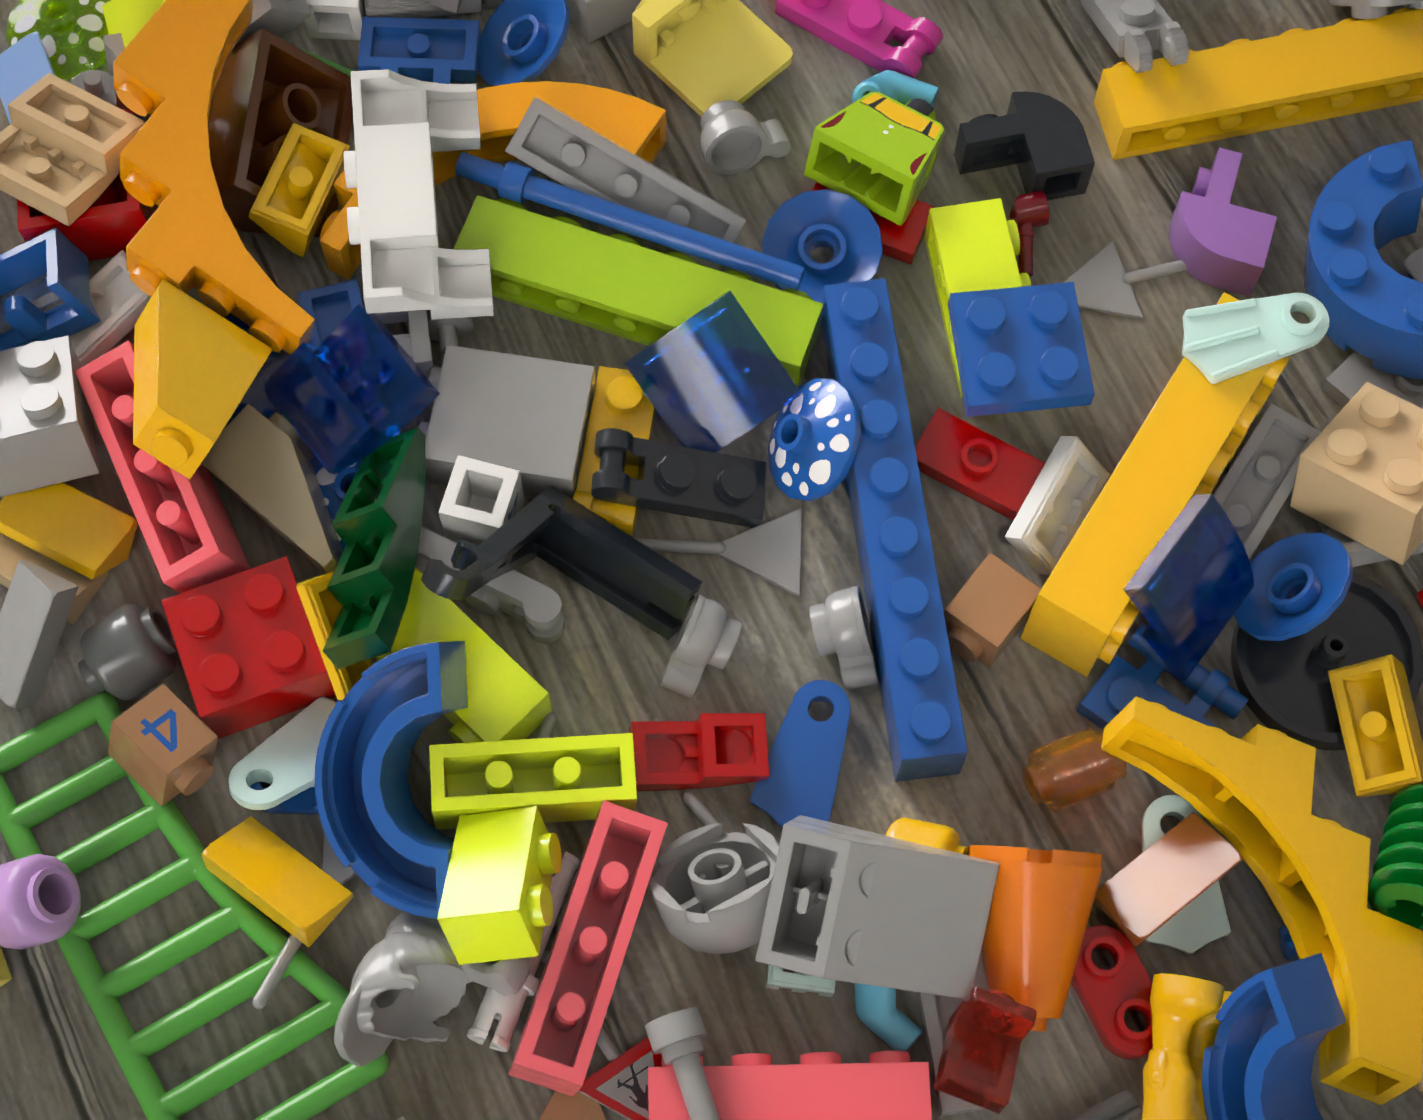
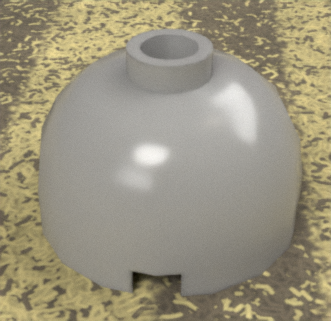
M722 823L711 824L683 834L661 851L657 857L660 869L654 877L651 875L648 884L654 903L670 934L694 951L709 954L738 952L760 941L779 849L774 836L756 825L743 823L745 833H725Z

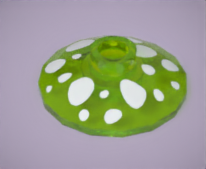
M19 0L9 15L6 30L9 47L26 35L38 31L57 77L68 80L74 78L79 73L95 70L106 63L103 35H109L102 5L110 0ZM60 17H64V18L61 19V20L55 21L56 19H58V18H60Z

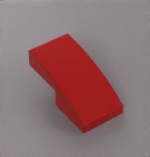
M701 713L697 721H632L629 727V733H633L637 792L721 787L763 781L769 778L765 713Z

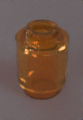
M1085 728L1029 751V765L1023 767L1022 773L1027 790L1036 804L1045 802L1053 812H1057L1112 790L1115 787V781L1126 776V762L1101 750L1104 728L1096 732L1090 728Z

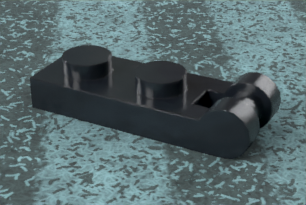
M602 429L596 433L594 453L600 458L599 471L594 472L592 475L591 495L594 498L611 503L750 528L756 527L763 520L766 462L636 438L628 431L622 429ZM625 464L638 466L637 479L630 478L628 474L624 473Z

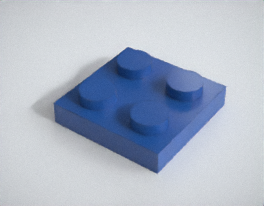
M1074 282L950 293L948 309L966 417L1091 405L1095 393Z

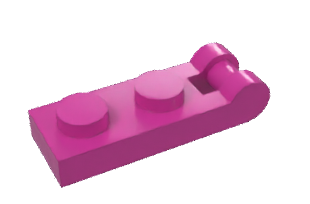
M776 0L775 14L880 72L892 70L915 78L922 69L921 59L923 56L933 54L943 40L941 29L931 20L921 17L914 19L881 0ZM895 39L904 45L893 48L889 44Z

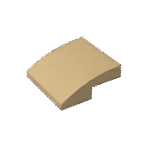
M48 73L8 104L11 124L0 132V190L70 226L101 196L119 174V154L145 124V121Z

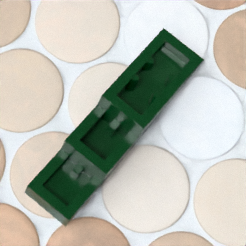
M419 427L368 446L331 525L345 542L346 547L327 586L329 591L342 605V608L323 648V652L338 669L391 652L408 602L420 544L425 497V435Z

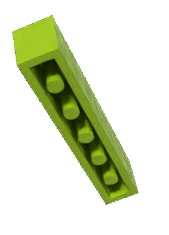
M477 195L453 248L454 250L489 249L493 297L794 392L801 385L821 330L823 303L814 301L809 295L800 290L772 288L755 282L745 273L735 270L718 271L699 265L694 259L678 252L664 254L640 246L635 240L625 235L612 234L607 236L583 228L578 222L567 217L556 216L550 218L527 211L521 204L505 198L495 201Z

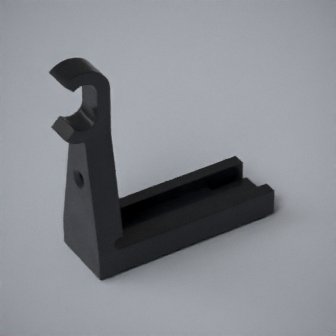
M553 486L536 496L479 546L459 539L451 557V562L454 568L460 570L449 568L442 560L429 558L421 578L423 584L433 593L447 599L461 600L467 598L491 580L534 560L535 556H538L666 640H669L680 630L684 622L682 619L686 617L695 599L694 595L702 584L701 580Z

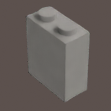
M447 345L442 367L433 366L429 377L427 398L429 403H434L430 423L421 422L419 428L425 435V471L428 482L448 485L457 456L460 455L519 470L524 497L535 498L553 486L573 499L577 488L596 386L595 367Z

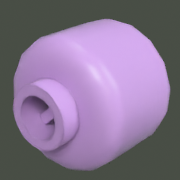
M34 854L0 865V946L12 949H25L62 938L75 925L81 908V892L77 879L67 864L54 856Z

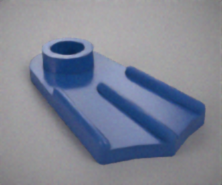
M826 680L811 681L803 685L796 692L768 755L769 778L757 781L750 797L751 804L768 814L782 829L785 823L799 815L830 822L851 712L847 694L840 686ZM816 702H826L832 707L834 712L828 720L816 721L809 715V708Z

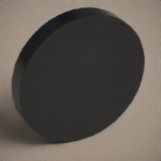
M1353 572V580L1344 601L1327 620L1305 634L1283 641L1259 640L1244 632L1237 623L1231 644V665L1239 692L1249 699L1246 703L1247 706L1269 729L1279 730L1288 737L1313 746L1316 749L1336 751L1346 750L1328 671L1392 654L1404 665L1414 702L1423 676V650L1417 629L1400 602L1375 581Z

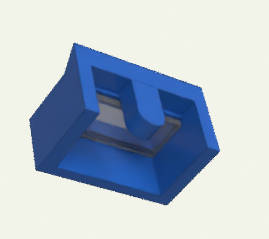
M53 228L0 255V351L24 346L35 341H46L67 335L71 336L101 321L90 298L88 257L57 228Z

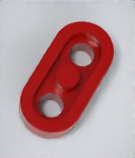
M1109 926L1089 927L1084 935L1071 984L1101 1042L1112 1054L1129 1060L1147 1057L1149 1051L1153 1049L1152 1013L1150 1006L1152 981L1132 943L1122 932ZM1102 948L1109 951L1114 959L1113 968L1109 970L1098 968L1092 961V950ZM1137 1010L1144 1016L1146 1028L1143 1032H1134L1126 1026L1124 1022L1125 1011Z

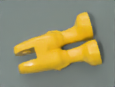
M1154 974L1150 995L1153 1049L1149 1051L1148 1061L1143 1068L1144 1099L1142 1120H1207L1203 1102L1202 1065L1204 1050L1214 1045L1217 1030L1221 1023L1216 1018V1015L1223 1003L1232 994L1230 991H1224L1223 985L1183 975Z

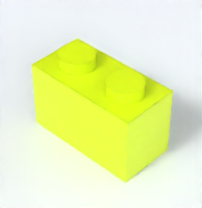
M537 806L459 816L437 917L459 965L539 956L544 926H550L553 920V901L550 887L552 875L558 874L561 870L562 854L557 835L554 832L548 833Z

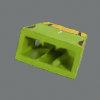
M870 92L814 128L804 175L833 191L852 196L869 210L901 226L906 221L931 177L945 130L942 124L936 121L933 107L925 100L916 98L904 105L880 92Z

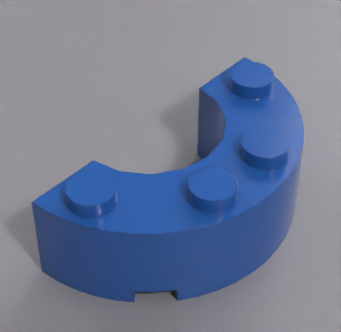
M1412 140L1379 146L1373 151L1360 156L1342 168L1324 187L1311 214L1304 268L1305 294L1315 297L1326 308L1329 315V327L1326 335L1343 351L1352 348L1356 352L1372 359V367L1402 377L1423 379V283L1400 275L1382 260L1378 250L1393 239L1416 233L1423 196V181Z
M465 641L435 642L408 647L386 656L361 673L363 677L351 688L343 700L337 701L322 731L315 763V794L320 821L326 837L344 867L350 866L361 880L372 888L370 893L383 902L399 910L433 919L438 917L455 838L446 836L426 822L413 803L407 775L411 750L424 728L445 713L468 708Z
M1319 953L1270 968L1254 975L1233 991L1223 1003L1216 1015V1018L1221 1023L1217 1030L1214 1045L1205 1048L1203 1057L1202 1090L1207 1120H1323L1316 1107L1311 1082L1314 1054L1325 1035L1345 1023L1346 1019L1323 955Z

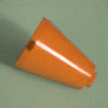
M970 845L968 856L1000 863L982 947L993 1013L1006 1015L1005 1028L1047 1031V1018L1060 1019L1063 1014L1103 871L1102 854L1054 849L1052 851L1037 850L1026 847Z

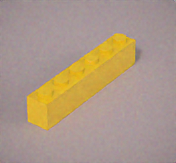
M1405 7L1394 11L1390 15L1375 19L1348 18L1335 25L1311 30L1294 28L1283 32L1279 36L1259 40L1237 39L1222 47L1201 51L1188 49L1187 63L1171 66L1165 58L1153 59L1151 70L1139 73L1133 71V68L1130 67L1127 61H1122L1111 68L1103 69L1093 102L1112 159L1118 160L1423 101V9Z

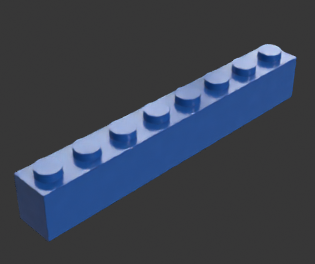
M886 278L824 285L821 325L830 379L840 382L851 390L860 408L861 437L857 456L846 475L895 782L960 774L968 749Z

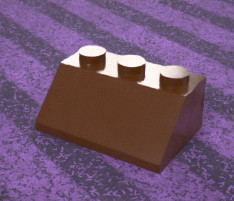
M263 28L237 43L227 57L214 91L208 123L210 162L223 206L235 228L243 232L267 233L249 218V213L292 124H298L348 145L353 117L351 77ZM336 192L332 196L314 237L320 238L325 221L334 211L338 210L339 202Z

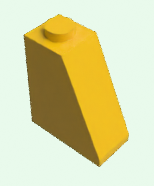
M163 279L134 325L133 445L186 478L191 479L273 349Z

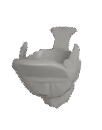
M405 911L400 913L390 923L385 938L366 953L354 973L350 993L341 1008L335 1024L334 1044L339 1056L355 1066L361 1067L380 1057L393 1039L406 1041L411 1038L424 1043L446 1042L450 1035V1030L445 1027L436 1026L433 1021L441 1016L448 1015L451 1009L459 1005L460 998L465 995L466 984L475 982L491 988L504 996L517 994L530 974V957L459 965L438 919L417 916Z

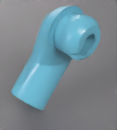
M886 70L859 83L853 91L852 103L870 92H880L904 105L910 100L917 98L925 100L934 108L940 88L896 71Z
M854 983L855 1012L859 1020L894 1051H908L923 1033V1030L896 1007V989Z

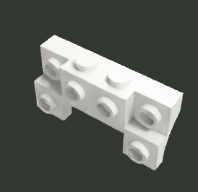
M389 69L351 71L355 151H344V170L347 189L357 188L358 207H347V224L350 245L361 244L363 294L367 314L430 310L431 320L494 316L489 249L439 248L432 152L481 149L476 84H441L420 81L400 75Z

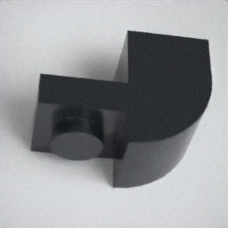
M1028 91L1012 92L1007 115L984 114L973 118L969 122L960 123L954 152L960 175L1017 164L1025 194L1043 191L1047 201L1085 194L1095 165L1085 130L1075 113L1053 97Z

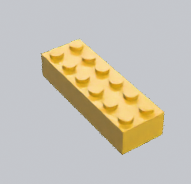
M1224 292L1217 304L1240 300ZM1184 356L1040 590L1020 639L1088 677L1098 658L1108 664L1111 663L1135 618L1142 611L1166 566L1171 562L1186 537L1194 519L1201 512L1225 467L1230 463L1253 420L1258 416L1291 356L1284 357L1216 384H1211L1201 371Z

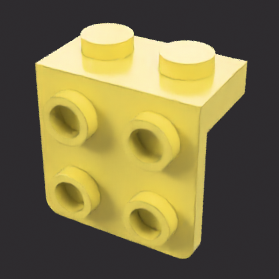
M641 0L632 13L634 55L701 117L710 106L721 101L733 100L741 104L744 103L792 63V48L740 0Z

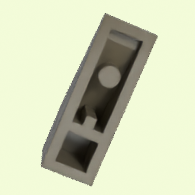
M248 403L223 429L201 462V465L224 489L324 574L335 571L343 550L337 533L331 526L333 522L314 468L297 446L303 439V436L277 412L267 419Z

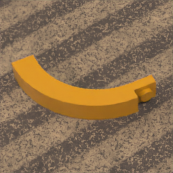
M551 81L519 82L478 89L477 103L481 149L432 152L434 183L437 186L457 176L455 168L462 152L495 163L519 160L505 150L534 97L540 98L651 164L667 142L666 110L631 95L579 83ZM344 170L333 183L341 211L336 210L327 218L321 230L319 241L328 270L349 280L362 260L361 244L350 245L347 224V207H358L357 188L347 189Z

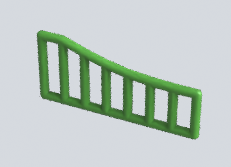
M108 692L96 693L0 746V832L15 860L34 854L43 855L31 828L127 776L145 806L55 857L67 864L72 873L77 875L159 828L180 859L79 915L75 925L62 938L56 939V942L147 1120H180L179 1117L335 1026L341 1008L350 992L298 948L280 980L290 975L316 997L320 1003L170 1091H165L148 1057L255 996L286 944L288 937L254 905L206 869L201 856L206 847L174 800L171 799L161 807L110 755L20 805L17 804L2 774L95 723H98L109 743L111 722L121 715L122 711L112 694ZM195 880L201 884L221 908L106 975L88 942ZM239 929L268 955L263 960L136 1033L118 998ZM385 1051L380 1057L365 1066L357 1067L352 1063H348L254 1120H308L384 1075L390 1066L389 1057Z

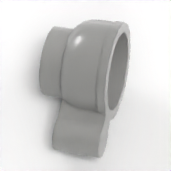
M725 100L715 103L701 117L700 147L707 166L717 174L731 175L741 173L756 165L763 156L780 158L787 155L791 150V144L779 120L771 119L766 122H759L754 115L746 111L743 105L737 101Z
M856 585L835 591L826 598L825 603L810 606V619L819 655L825 656L837 653L845 690L879 684L868 617L859 586Z
M698 593L679 631L671 658L659 686L691 699L707 664L721 670L726 666L739 637L742 622L728 617L725 607L717 601Z

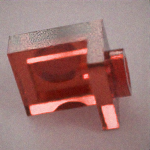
M979 987L971 988L949 1019L934 1089L1000 1114L1009 1103L1021 1042L1034 1027L1037 1011L1016 1002L1011 996L1003 992L987 991Z

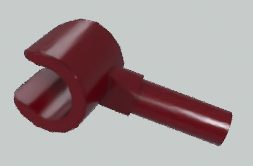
M1043 191L1019 195L1009 214V220H1015L1019 232V273H1028L1029 277L1033 276L1034 234L1032 228L1049 224V206Z

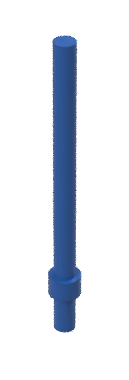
M462 152L458 158L455 168L457 176L498 189V196L523 204L528 199L796 291L799 290L806 270L803 266L534 176V170L511 161L506 166L465 152Z

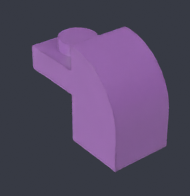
M1219 147L1211 169L1199 167L1191 193L1181 192L1169 225V241L1176 259L1182 260L1186 264V271L1194 278L1207 285L1250 297L1264 269L1277 216L1229 204L1243 153Z

